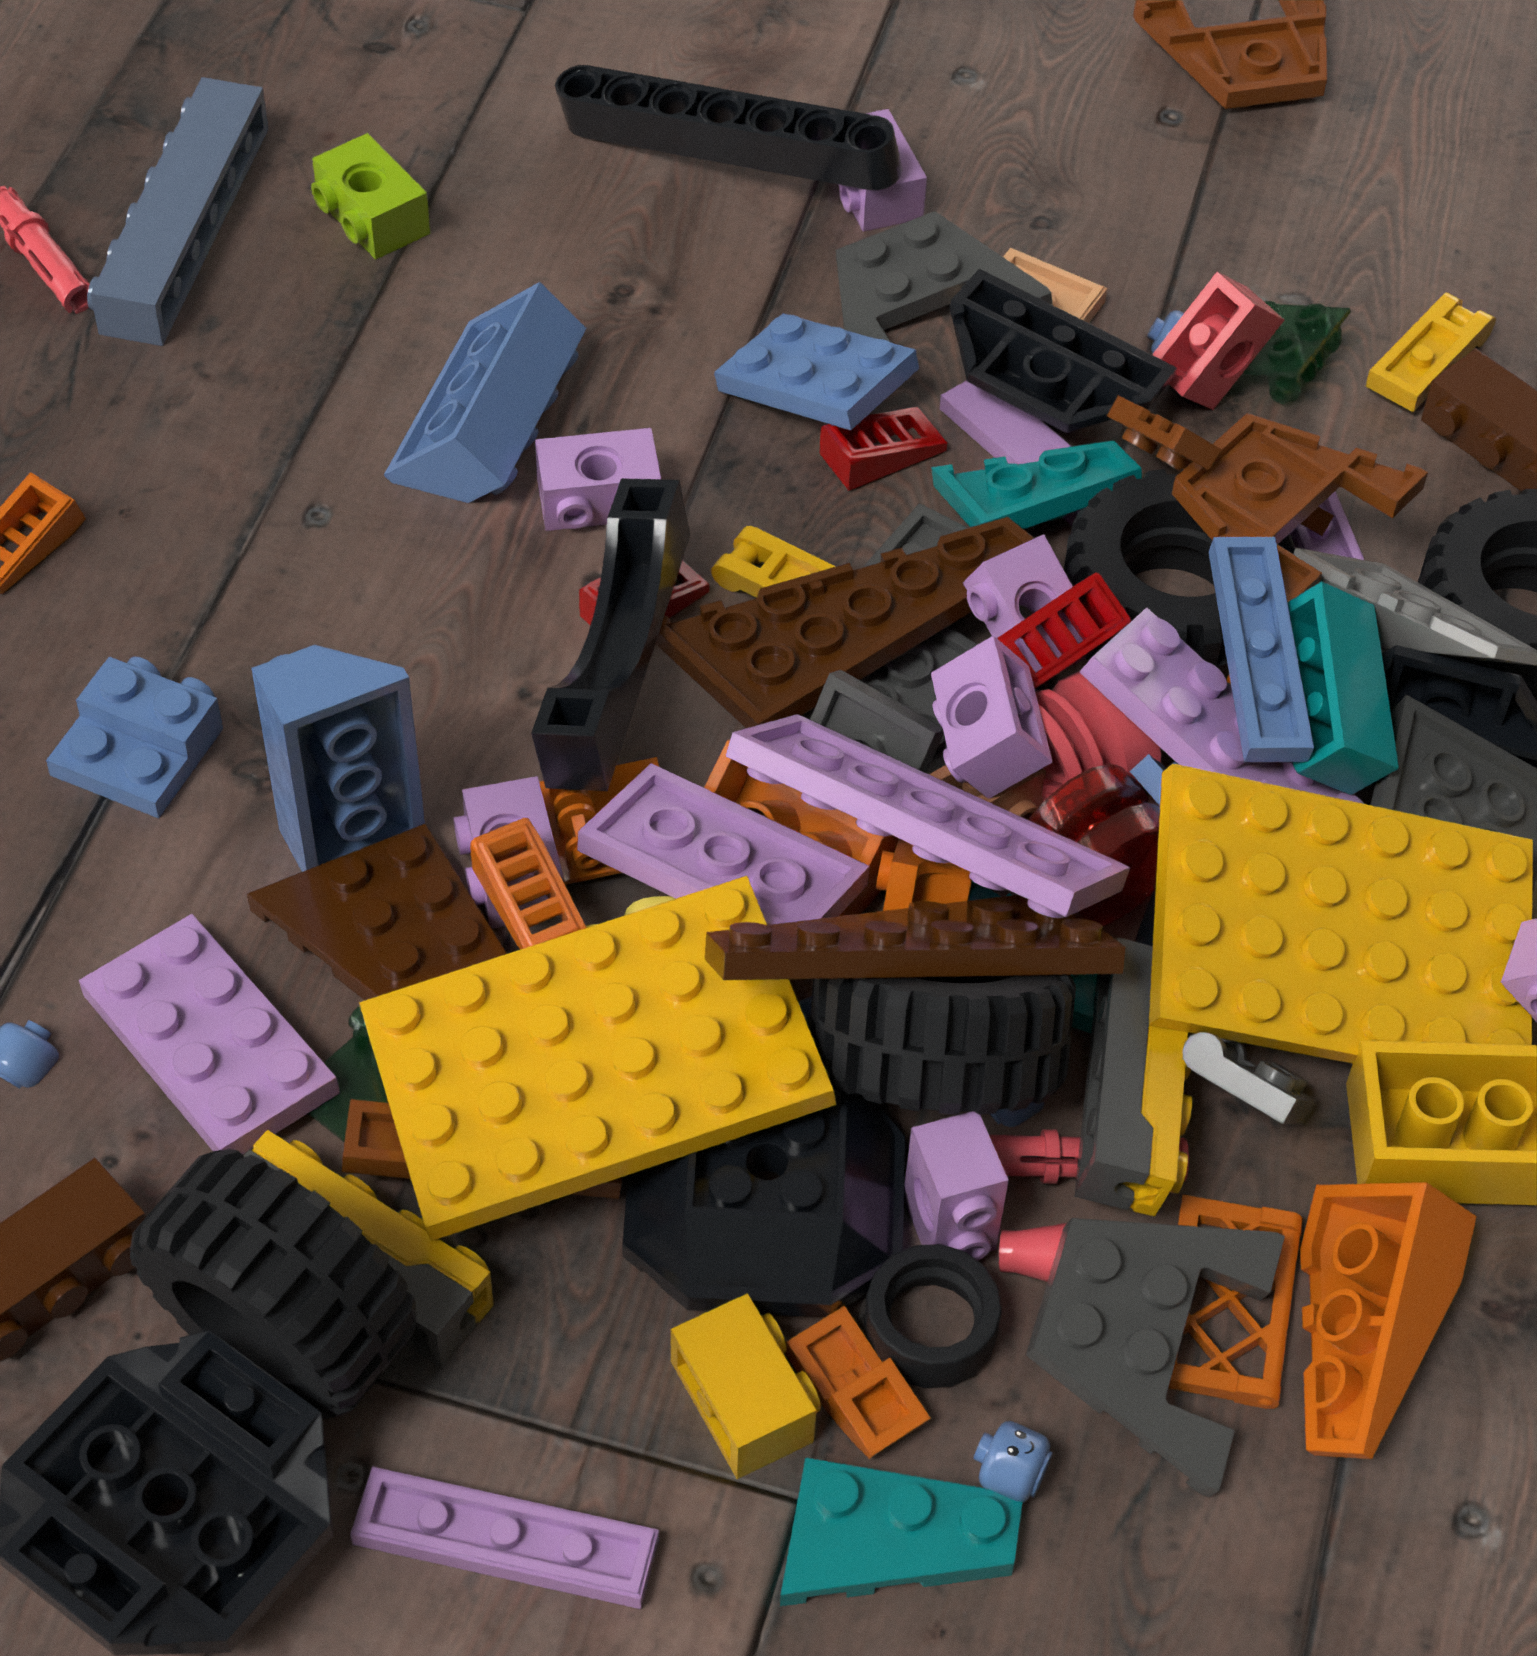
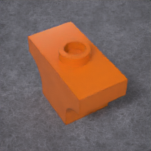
M900 838L895 852L883 850L876 889L886 891L883 911L908 908L910 903L916 901H931L942 904L969 901L972 884L969 871L950 862L937 863L921 858L912 851V844Z

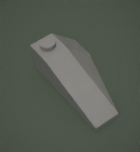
M1295 548L1293 555L1322 572V582L1375 606L1382 651L1399 645L1448 658L1537 666L1536 649L1386 564Z

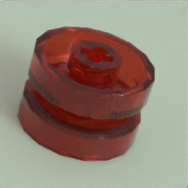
M1105 764L1082 772L1068 780L1048 796L1028 819L1037 825L1130 867L1122 892L1078 911L1088 920L1098 922L1102 926L1108 925L1131 912L1156 890L1160 806L1148 803L1144 789L1124 767Z

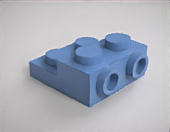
M108 657L76 699L80 716L47 758L46 762L52 777L153 817L160 818L223 730L218 699L204 682L192 677L184 678L181 683L162 677L158 669L144 658L131 657L125 663Z

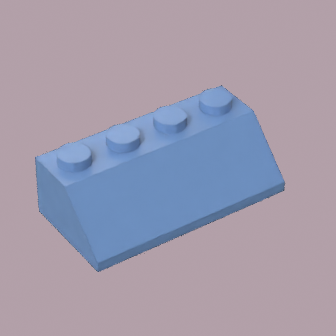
M541 282L470 320L384 476L394 484L470 503L490 492L493 495L503 492L517 476L518 469L515 465L521 453L533 443L539 431L535 426L542 413L558 397L559 391L556 389L560 378L576 362L579 355L576 348L587 328Z
M312 645L291 654L277 656L269 662L251 668L278 826L302 872L425 824L410 680L403 667Z

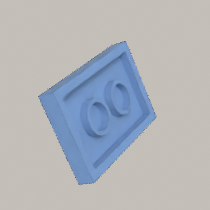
M783 313L748 344L740 348L734 356L714 372L718 391L852 430L919 369L916 349Z

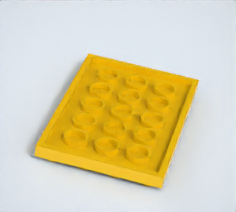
M1172 763L1162 772L1149 1025L1194 1034L1208 1032L1217 1035L1220 1039L1352 1064L1358 1056V1047L1361 1040L1532 1045V1016L1503 986L1501 980L1521 922L1532 920L1533 840Z
M747 876L359 1002L430 1241L836 1105L833 1087L789 979L723 980L705 960L706 932L729 930L730 925L740 922L767 925Z

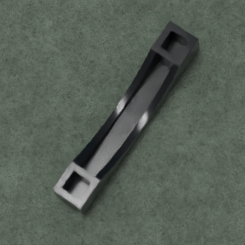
M621 478L607 517L601 581L586 641L578 660L569 674L559 684L547 688L531 732L546 788L608 791L690 538L680 480Z

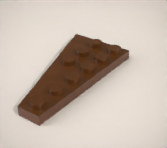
M1009 517L1001 518L940 536L937 546L906 555L901 547L881 553V562L853 570L850 563L770 585L760 588L756 599L725 607L722 600L699 606L700 615L674 623L670 622L668 615L664 616L656 645L745 728L797 714L802 716L816 707L829 673L842 670L861 680L972 612L967 601V590L963 582L984 561L1035 538Z
M426 824L414 827L247 893L252 913L265 923L271 920L286 931L288 941L303 953L310 950L331 967L335 978L363 1000H368L507 954Z
M1020 895L945 904L931 901H916L910 903L909 907L904 909L771 925L753 922L734 923L730 925L729 930L706 932L705 960L723 980L1123 974L1126 947L1103 931V926L1100 923L1088 920L1079 912L1064 918L1045 916L1032 910L1027 904V898Z

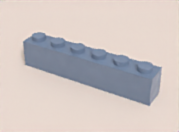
M202 77L192 97H187L184 100L181 118L174 132L170 131L167 133L163 144V153L156 167L149 168L145 178L144 190L138 202H133L129 206L126 225L119 239H113L109 245L107 262L99 277H93L89 284L87 303L89 309L94 310L99 335L163 346L268 131L263 87Z

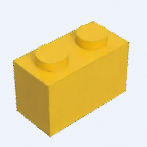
M748 1293L671 1328V1363L736 1479L814 1443L816 1412L821 1410L817 1391L808 1375L804 1371L795 1374L783 1353L787 1350L786 1343L776 1320L770 1313L761 1316Z

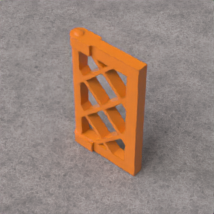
M1183 1194L1178 1225L1197 1227L1199 1223L1225 1229L1269 1231L1282 1234L1285 1238L1271 1288L1273 1290L1269 1324L1261 1328L1239 1302V1300L1247 1295L1234 1290L1230 1291L1229 1288L1205 1279L1219 1296V1299L1193 1315L1188 1313L1183 1335L1189 1332L1211 1360L1200 1367L1176 1363L1175 1361L1168 1388L1233 1400L1234 1403L1258 1408H1277L1281 1394V1379L1303 1218L1301 1215L1291 1211L1263 1206L1262 1208ZM1228 1308L1250 1336L1221 1353L1199 1325ZM1259 1345L1265 1352L1262 1379L1239 1375L1230 1363Z

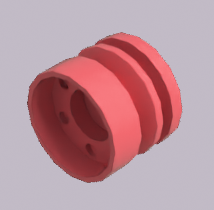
M1080 671L1059 680L1053 690L1046 689L1035 692L1052 758V763L1043 768L1046 771V776L1043 780L1041 819L1050 825L1065 826L1077 820L1082 813H1091L1097 810L1105 801V798L1119 799L1143 787L1130 771L1148 754L1161 763L1160 747L1092 685Z

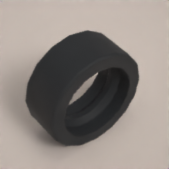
M942 1244L914 1245L891 1255L874 1273L866 1296L864 1314L866 1338L882 1362L888 1358L892 1359L907 1383L921 1388L954 1386L974 1377L991 1357L998 1336L1002 1314L999 1288L987 1268L967 1252ZM936 1285L952 1290L965 1299L973 1310L974 1324L971 1334L966 1339L945 1347H927L911 1342L895 1330L891 1322L890 1310L895 1297L899 1293L915 1286Z

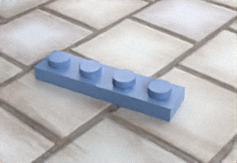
M1214 537L1209 549V558L1244 762H1308L1314 745L1275 537Z

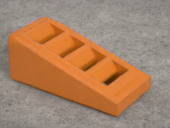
M31 472L0 507V545L8 539L19 546L14 553L0 546V560L4 562L0 568V594L6 592L72 536L86 520L73 498ZM44 511L47 514L42 520L35 517L39 512ZM24 525L33 530L28 536L18 531Z
M529 818L519 819L480 835L471 841L472 869L520 950L587 928L547 848ZM533 872V877L508 887L507 882ZM546 895L548 897L547 900L520 910L518 907ZM556 916H559L562 921L535 934H532L529 929Z

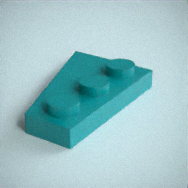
M1114 440L1045 450L1039 456V461L1031 463L1008 464L1004 456L984 459L985 469L954 474L952 464L931 467L933 487L969 527L1009 517L1022 529L1045 521L1058 520L1068 513L1087 507L1089 500L1101 490L1109 488L1112 491L1113 484L1123 478L1134 475L1136 479H1142V468Z
M805 1458L780 1595V1607L804 1604L807 1597L846 1592V1598L874 1594L875 1588L919 1582L923 1587L1012 1576L1023 1501L1012 1500L986 1488Z

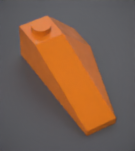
M1427 1182L1316 1185L1300 1247L1301 1270L1309 1275L1310 1304L1302 1307V1328L1311 1333L1312 1362L1304 1371L1306 1451L1314 1456L1373 1458L1462 1282L1477 1216Z

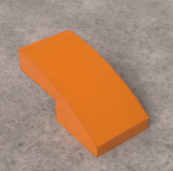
M845 1305L786 1342L787 1350L785 1355L797 1372L804 1371L808 1375L817 1391L821 1405L842 1431L869 1459L931 1419L892 1359L888 1358L884 1362L881 1361Z

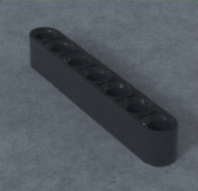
M591 65L570 67L559 75L555 83L556 93L568 128L574 135L865 190L888 188L895 184L902 174L903 169L893 125L888 119L881 116Z

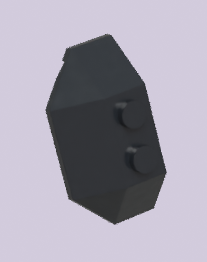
M980 268L951 299L950 312L967 382L1066 433L1112 420L1107 417V414L1118 395L1145 409H1149L1174 378L1177 367Z
M1395 645L1382 652L1391 714L1393 708L1408 695L1537 768V701L1522 676Z

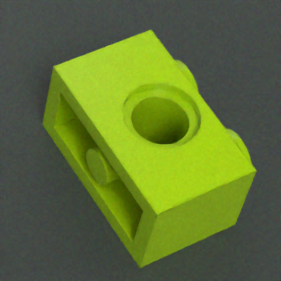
M368 133L312 158L315 182L311 184V191L316 204L324 213L330 212L342 225L349 240L354 244L360 243L375 260L430 234L427 192Z

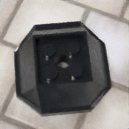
M831 1082L836 1101L834 1106L629 1174L622 1240L623 1257L639 1271L642 1272L644 1270L667 1294L690 1311H710L748 1293L760 1314L770 1313L771 1315L825 1318L844 1305L845 1307L851 1305L868 1292L874 1273L891 1255L903 1251L905 1135L877 1103L865 1100L864 1096L858 1093L848 1094L837 1089L834 1082ZM761 1171H770L778 1174L780 1177L773 1180H762L756 1178L753 1174Z
M210 1330L180 1337L179 1343L146 1346L107 1356L1 1467L0 1563L2 1567L115 1656L230 1653L333 1537L325 1434L321 1412ZM182 1499L186 1501L184 1506L174 1514L167 1516L153 1514L155 1508L166 1500Z

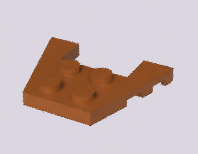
M1135 0L1134 20L1225 109L1324 96L1327 83V37H1325L1324 27L1326 5H1324V0H1278L1286 17L1200 28L1194 27L1182 0Z
M1119 395L1107 414V417L1127 428L1122 439L1151 455L1156 447L1159 446L1160 449L1156 457L1178 471L1185 469L1192 462L1210 470L1221 450L1177 423L1174 424L1158 414L1154 415L1149 410ZM1318 507L1300 525L1323 536L1334 515Z
M1246 413L1213 443L1221 450L1210 470L1194 462L1190 463L1175 477L1172 495L1211 540L1214 537H1275L1287 602L1318 584L1321 581L1322 572L1279 546L1278 544L1340 487L1393 519L1424 489L1428 472L1410 464H1406L1403 472L1375 463L1378 454L1355 448L1350 454L1324 447L1318 445L1320 440L1318 435Z

